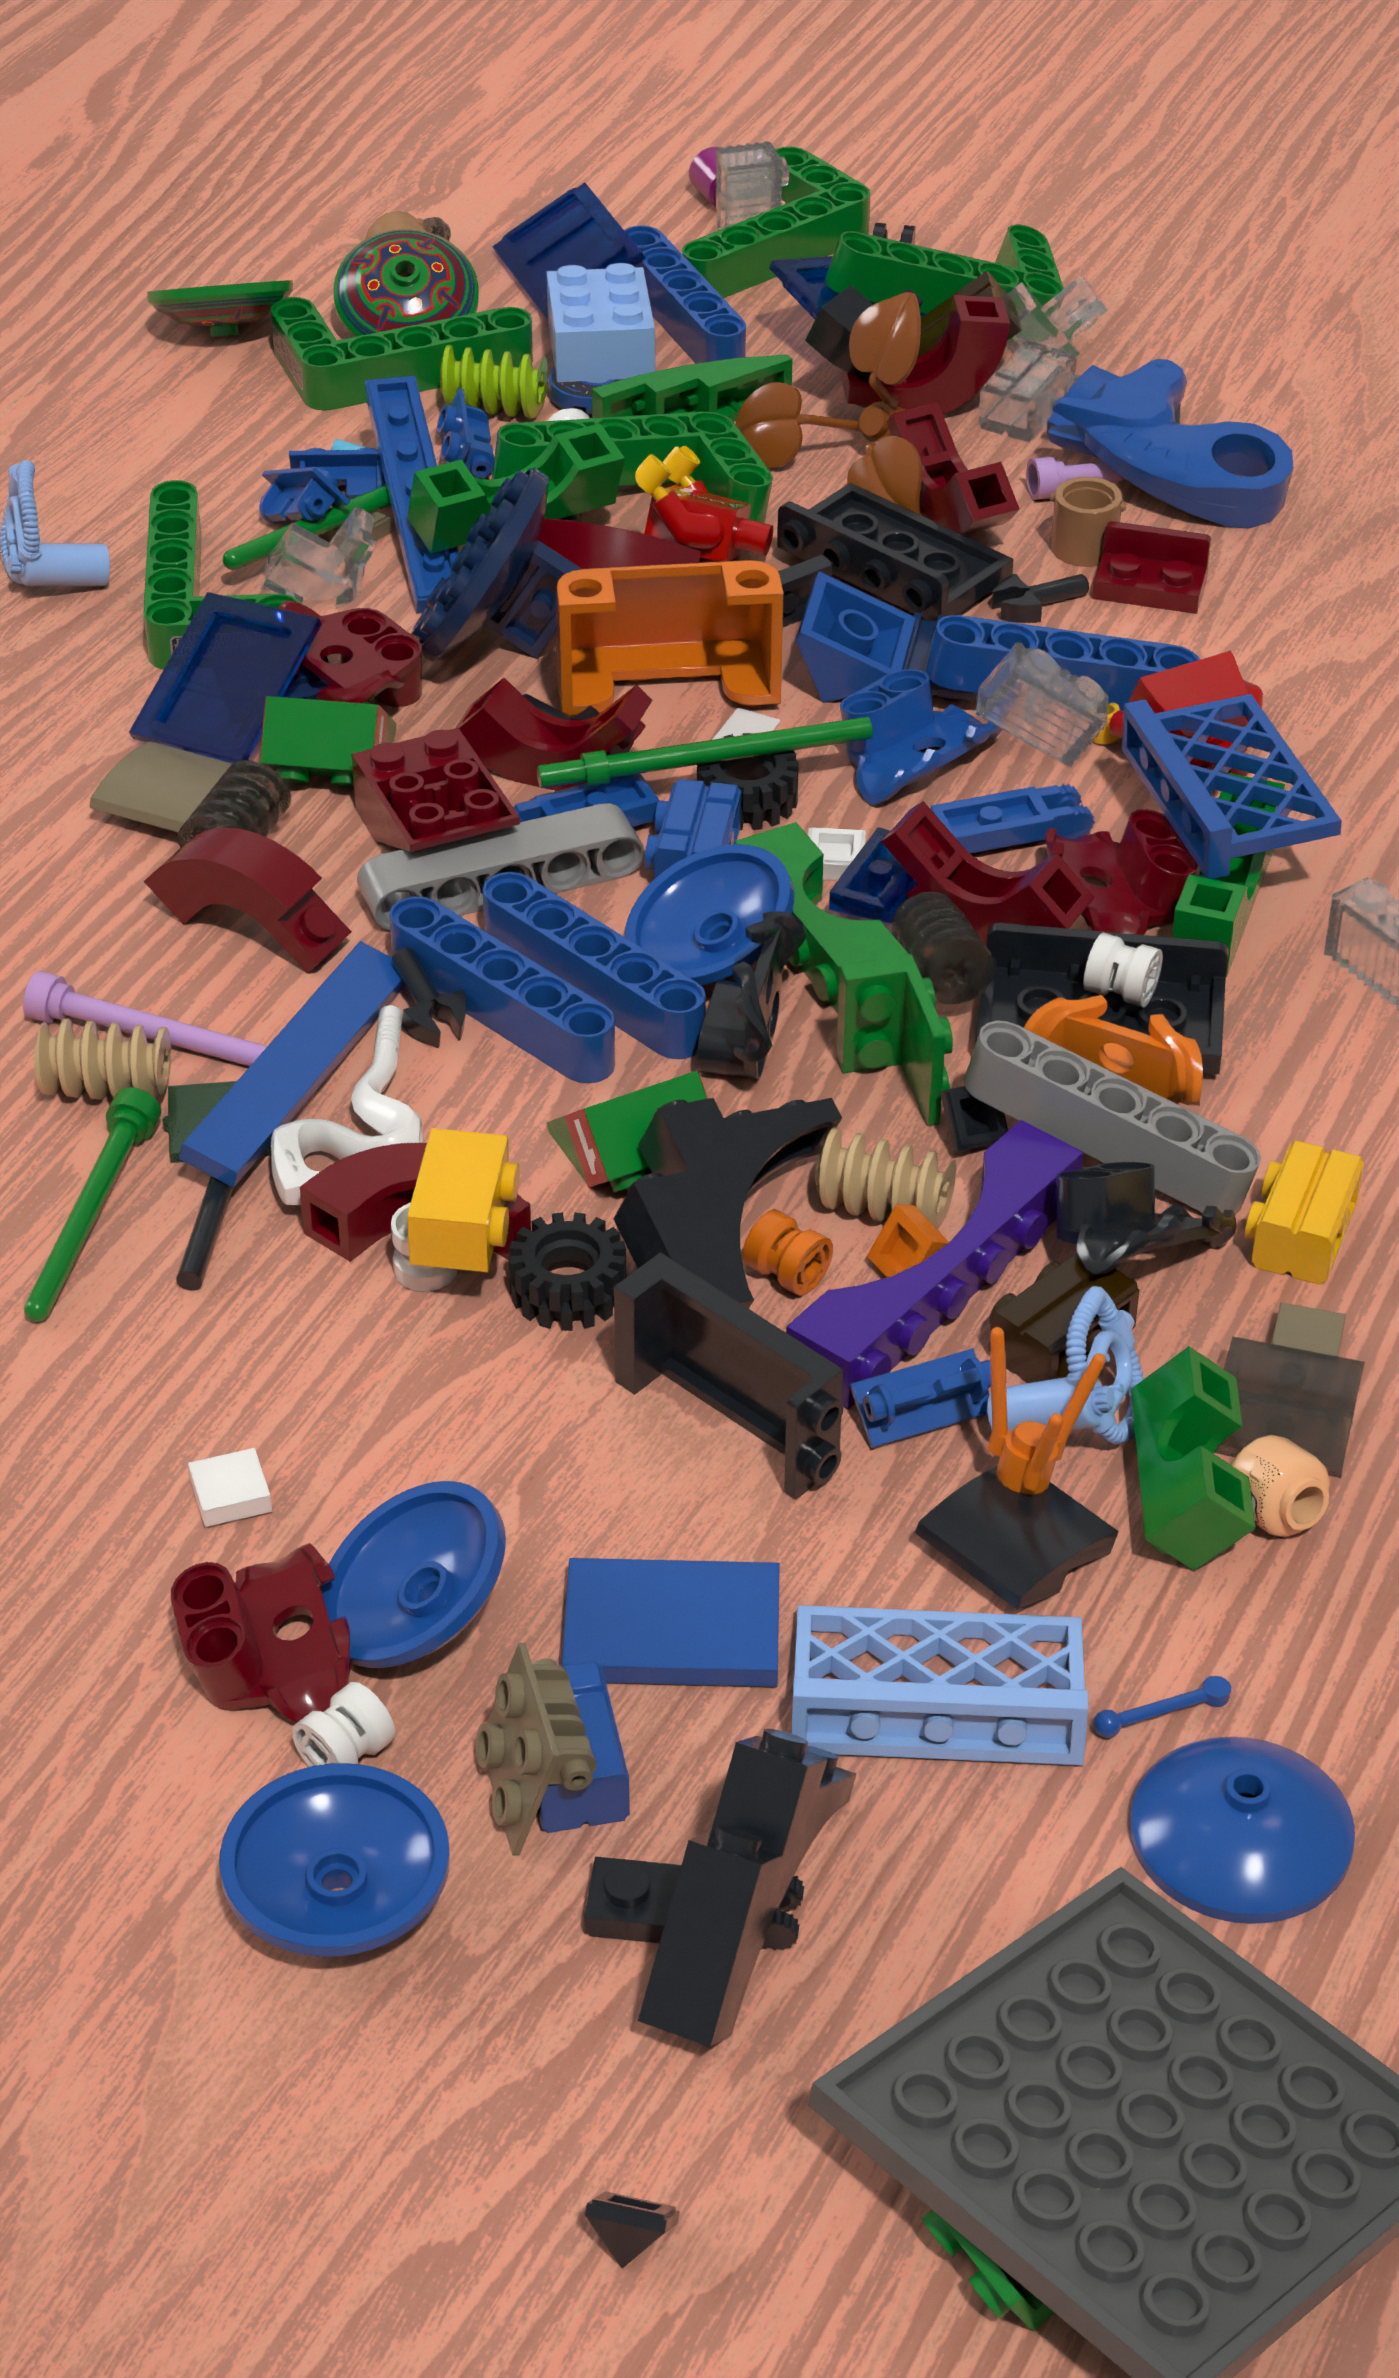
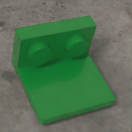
M912 954L841 964L836 1059L842 1074L902 1065L926 1125L940 1124L942 1101L940 1091L950 1089L947 1070L944 1066V1054L952 1053L953 1037L947 1017H939L936 1012L935 991L929 977H921Z

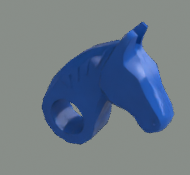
M1167 359L1152 360L1130 374L1104 383L1091 399L1061 397L1056 401L1052 411L1075 424L1050 426L1048 438L1051 443L1071 451L1100 458L1114 472L1154 498L1176 509L1227 527L1249 529L1271 522L1284 507L1294 469L1292 450L1278 434L1253 423L1225 421L1214 424L1188 425L1175 422V411L1184 397L1187 381L1183 369L1173 361Z

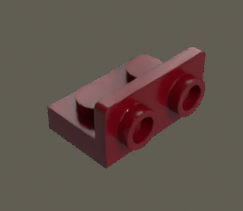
M1109 521L1105 529L1103 555L1094 580L1093 599L1197 614L1207 581L1211 537L1208 534Z

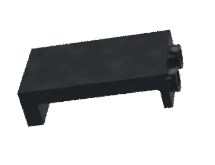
M661 1252L614 1286L615 1382L635 1395L663 1374L784 1454V1491L795 1499L801 1497L815 1484H823L833 1476L842 1457L840 1450L841 1417L844 1409L842 1403V1368Z

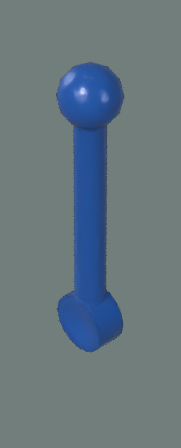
M1210 1676L1205 1679L1201 1689L1120 1713L1104 1709L1096 1714L1093 1720L1094 1729L1100 1736L1112 1738L1119 1733L1123 1726L1204 1702L1213 1707H1222L1229 1701L1231 1685L1223 1677Z

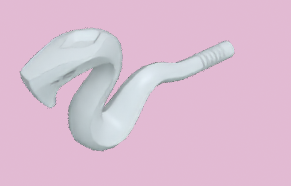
M387 1005L380 1009L374 1059L371 1067L354 1087L351 1096L353 1110L379 1136L363 1135L337 1122L326 1119H301L283 1124L274 1129L271 1138L272 1174L277 1192L284 1204L301 1205L300 1186L320 1172L311 1170L305 1165L303 1159L310 1152L323 1151L341 1160L355 1153L375 1147L400 1143H423L421 1117L408 1105L382 1095L391 1081L398 1063L403 1016L402 1011L398 1007Z

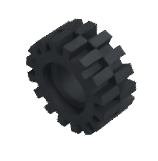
M731 734V735L724 736V738L734 737V736H733V734ZM794 751L701 764L697 765V781H703L705 786L708 787L712 782L738 785L741 790L740 830H743L744 823H751L753 830H759L763 827V821H767L771 827L780 824V816L788 819L792 815V808L797 807L799 762L796 760V753Z
M563 1212L552 1214L551 1224H546L543 1218L539 1217L531 1221L532 1231L522 1227L516 1233L517 1241L512 1240L509 1247L510 1294H512V1302L515 1308L522 1307L523 1317L531 1321L539 1314V1326L550 1329L553 1321L556 1320L561 1321V1331H573V1321L581 1320L584 1329L595 1326L596 1314L604 1321L613 1316L614 1286L626 1278V1246L624 1241H620V1233L614 1227L606 1231V1221L598 1217L591 1224H586V1214L574 1212L573 1221H564ZM565 1267L586 1270L573 1275H561L550 1272Z

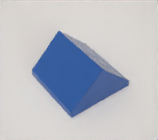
M819 571L814 579L796 642L822 702L846 698L880 678L902 670L916 617Z

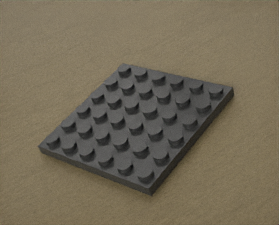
M1122 1867L1113 1871L812 2083L808 2100L810 2108L1132 2378L1235 2377L1399 2236V2075Z

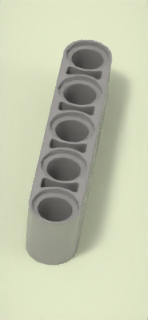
M610 803L598 804L520 822L519 825L412 852L402 849L380 854L363 864L358 872L357 883L376 922L382 928L390 930L389 913L391 907L405 898L427 897L457 915L462 916L483 911L484 883L490 877L499 873H521L556 894L630 875L642 863L645 850L624 812L618 806Z
M993 1021L985 1024L980 1030L964 1077L965 1088L972 1096L1019 1121L1023 1120L1103 1163L1144 1162L1153 1164L1155 1167V1189L1202 1213L1206 1205L1217 1206L1222 1214L1224 1210H1233L1236 1215L1241 1210L1261 1160L1260 1153L1253 1143L1019 1025L1008 1021Z

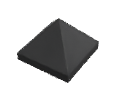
M965 1086L940 1091L954 1152L993 1145L1009 1131L1005 1113L972 1096Z
M605 2191L587 2203L585 2216L621 2268H624L678 2223L680 2211H677L675 2206Z

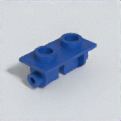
M458 388L451 406L445 404L438 417L436 431L442 437L440 459L445 464L462 459L473 476L485 478L493 471L494 465L493 448L489 444L491 436L488 416L483 410L466 405L463 389Z
M365 447L357 450L311 448L305 451H289L291 469L320 467L336 478L339 485H347L346 496L349 500L386 485L379 452L375 448Z
M320 467L264 471L262 474L271 483V486L262 497L259 510L262 517L270 523H280L287 521L288 518L291 520H319L325 515L330 506L349 505L351 502L338 489L339 483L336 478Z
M974 1348L851 1383L849 1386L870 1447L875 1448L987 1415L988 1398L990 1395L988 1388L991 1387L990 1360L980 1362L976 1357Z

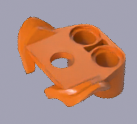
M1102 995L1081 1000H1067L1060 997L1037 1009L1024 1026L1025 1029L1178 1105L1183 1103L1189 1106H1200L1203 1066L1199 1046L1195 1039L1184 1037L1176 1032L1163 1014L1150 1015V1035L1097 1019L1107 1010V1001Z

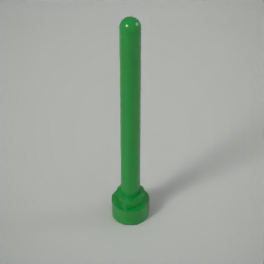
M381 486L352 498L349 505L333 506L319 520L309 521L302 519L229 549L223 555V564L229 570L240 569L388 507L391 503L387 486Z
M129 1087L123 1088L115 1094L106 1112L107 1128L110 1134L24 1305V1313L29 1320L41 1322L50 1314L132 1145L138 1144L152 1135L162 1111L158 1101L148 1092Z

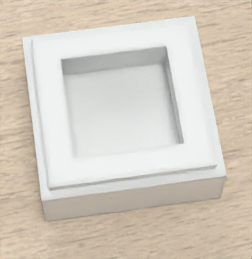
M809 828L808 836L824 854L823 880L863 882L866 831Z
M255 1448L188 1463L189 1477L204 1527L272 1512L271 1495Z

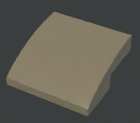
M149 741L127 754L106 775L90 798V808L191 836L217 823L219 801L246 789L248 767Z

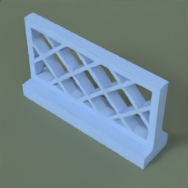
M798 1605L792 1734L807 1740L808 1746L820 1748L837 1755L1084 1766L1088 1721V1690H1085L1082 1617ZM811 1631L839 1632L849 1639L830 1648L813 1636ZM893 1635H908L915 1637L920 1642L903 1652L886 1639ZM964 1638L984 1639L991 1646L975 1655L958 1642ZM1036 1641L1066 1642L1065 1648L1048 1658L1029 1645ZM868 1651L884 1663L866 1673L850 1662V1660ZM939 1654L956 1665V1667L938 1676L922 1665V1663ZM1011 1657L1028 1670L1011 1679L994 1668V1666ZM831 1672L840 1679H824L821 1677ZM903 1675L912 1682L892 1681ZM974 1678H975L977 1681H979L980 1683L983 1684V1685H964V1684L968 1683L969 1681L973 1680ZM1048 1682L1057 1689L1037 1687Z

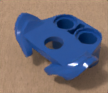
M915 669L890 673L846 697L840 704L842 720L869 717L872 723V739L845 743L849 760L858 766L856 776L859 790L863 798L870 805L887 801L902 787L914 783L985 742L987 739L996 738L1003 730L998 720L989 718L988 724H983L961 708L951 704L943 712L934 711L929 676L927 673ZM928 747H940L941 749L935 751ZM928 748L926 752H918L921 749Z

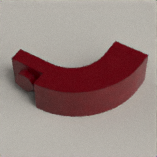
M953 295L948 326L939 343L928 353L917 358L910 375L901 384L894 386L881 381L882 385L891 395L898 397L897 407L908 410L938 402L942 413L946 414L964 404L979 392L994 374L1006 347L1010 320L1003 298ZM842 370L841 381L847 404H856L866 408L875 402H882V399L869 384L870 376L856 375Z
M938 402L893 413L887 420L891 435L909 440L919 453L922 465V484L919 500L921 516L965 535L1003 525L1019 511V505L1002 462L970 470L964 465Z
M544 519L539 537L540 542L581 569L699 563L701 551L658 537L605 525L571 520Z
M502 678L470 705L455 728L460 729L486 767L514 782L539 787L537 778V766L579 760L580 754L604 750L606 755L629 752L634 741L646 726L641 721V718L651 704L652 699L636 684L600 714L585 720H565L538 709L509 681ZM584 782L547 787L545 789L558 791L584 784Z
M924 801L910 809L881 841L916 881L905 895L936 923L952 933L978 944L986 945L988 928L994 923L1069 929L1095 898L1058 853L1031 869L1019 872L999 870L981 862L959 843Z
M213 828L195 835L143 881L183 925L203 907L212 904L228 905L245 912L258 921L307 974L352 932L312 889L322 877L311 866L281 844L263 835L243 829Z
M400 1143L371 1148L345 1157L317 1173L300 1186L304 1234L349 1262L378 1240L391 1234L392 1216L399 1208L411 1203L427 1143ZM518 1194L515 1202L505 1201L504 1207L509 1209V1225L505 1246H494L493 1252L509 1260L511 1241H517L516 1233L522 1227L531 1231V1204L523 1200Z

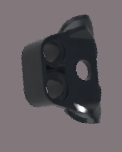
M781 911L763 913V921L745 928L746 937L751 942L764 943L755 971L746 962H741L732 967L735 981L717 980L699 1036L697 1050V1069L699 1072L754 1080L761 1078L768 1053L773 1046L772 1040L776 1030L780 1005L782 969L788 959L800 948L807 936V930L801 920L790 913Z
M1113 1162L1056 1174L1057 1240L1077 1245V1252L1086 1269L1095 1275L1110 1272L1128 1258L1143 1252L1198 1240L1212 1248H1217L1227 1243L1233 1237L1237 1228L1233 1210H1224L1222 1214L1217 1206L1206 1205L1202 1218H1193L1179 1204L1171 1205L1162 1213H1155V1167L1151 1163Z

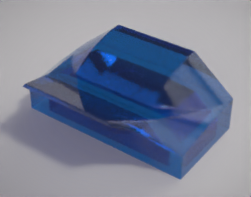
M878 827L830 890L829 910L869 920H880L882 923L891 924L921 936L932 919L905 895L916 881L881 842L890 830Z

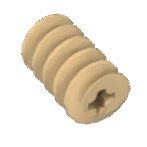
M63 1019L61 1021L57 1035H51L47 1022H42L38 1032L34 1059V1075L37 1086L42 1094L54 1096L62 1087L66 1096L78 1098L86 1088L90 1098L102 1100L107 1096L109 1090L114 1098L119 1090L129 1087L144 1090L155 1099L158 1093L162 1095L165 1092L171 1067V1042L167 1027H160L154 1043H147L143 1025H135L130 1040L123 1041L120 1024L111 1023L104 1040L99 1039L94 1021L86 1022L81 1037L74 1036L70 1019Z
M833 1127L823 1144L815 1176L816 1192L820 1194L822 1204L828 1209H837L844 1202L845 1208L850 1214L861 1215L868 1208L870 1216L880 1222L889 1218L896 1204L913 1205L938 1229L948 1213L956 1179V1160L950 1162L945 1172L938 1171L937 1152L930 1150L922 1164L916 1166L914 1165L913 1147L907 1144L903 1146L896 1161L891 1160L889 1141L886 1139L879 1140L872 1155L867 1154L865 1135L857 1133L854 1136L848 1149L842 1148L841 1129Z

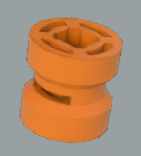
M776 1209L767 1211L757 1220L751 1228L743 1247V1261L746 1266L763 1275L775 1274L782 1287L800 1296L808 1294L819 1284L826 1274L833 1256L831 1239L811 1229L806 1231L798 1229V1224L794 1218Z

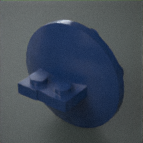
M529 468L525 473L518 470L512 480L508 477L505 479L491 501L490 505L493 507L487 515L481 513L465 538L467 543L451 566V570L454 572L447 579L442 577L427 599L426 605L429 607L424 610L410 634L419 639L418 641L422 646V656L433 662L459 647L484 626L534 658L539 656L556 633L558 580L564 574L580 570L581 568L539 541L546 513L549 476L537 468Z

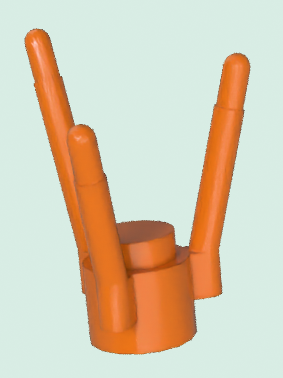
M995 1327L990 1333L992 1433L987 1449L990 1453L1000 1457L996 1474L998 1480L1005 1487L1021 1494L1034 1495L1042 1493L1049 1487L1055 1463L1062 1458L1067 1438L1097 1382L1106 1358L1101 1353H1097L1092 1357L1062 1416L1058 1413L1051 1415L1047 1426L1034 1421L1021 1422L1011 1431L1008 1430L1004 1331L1000 1327Z

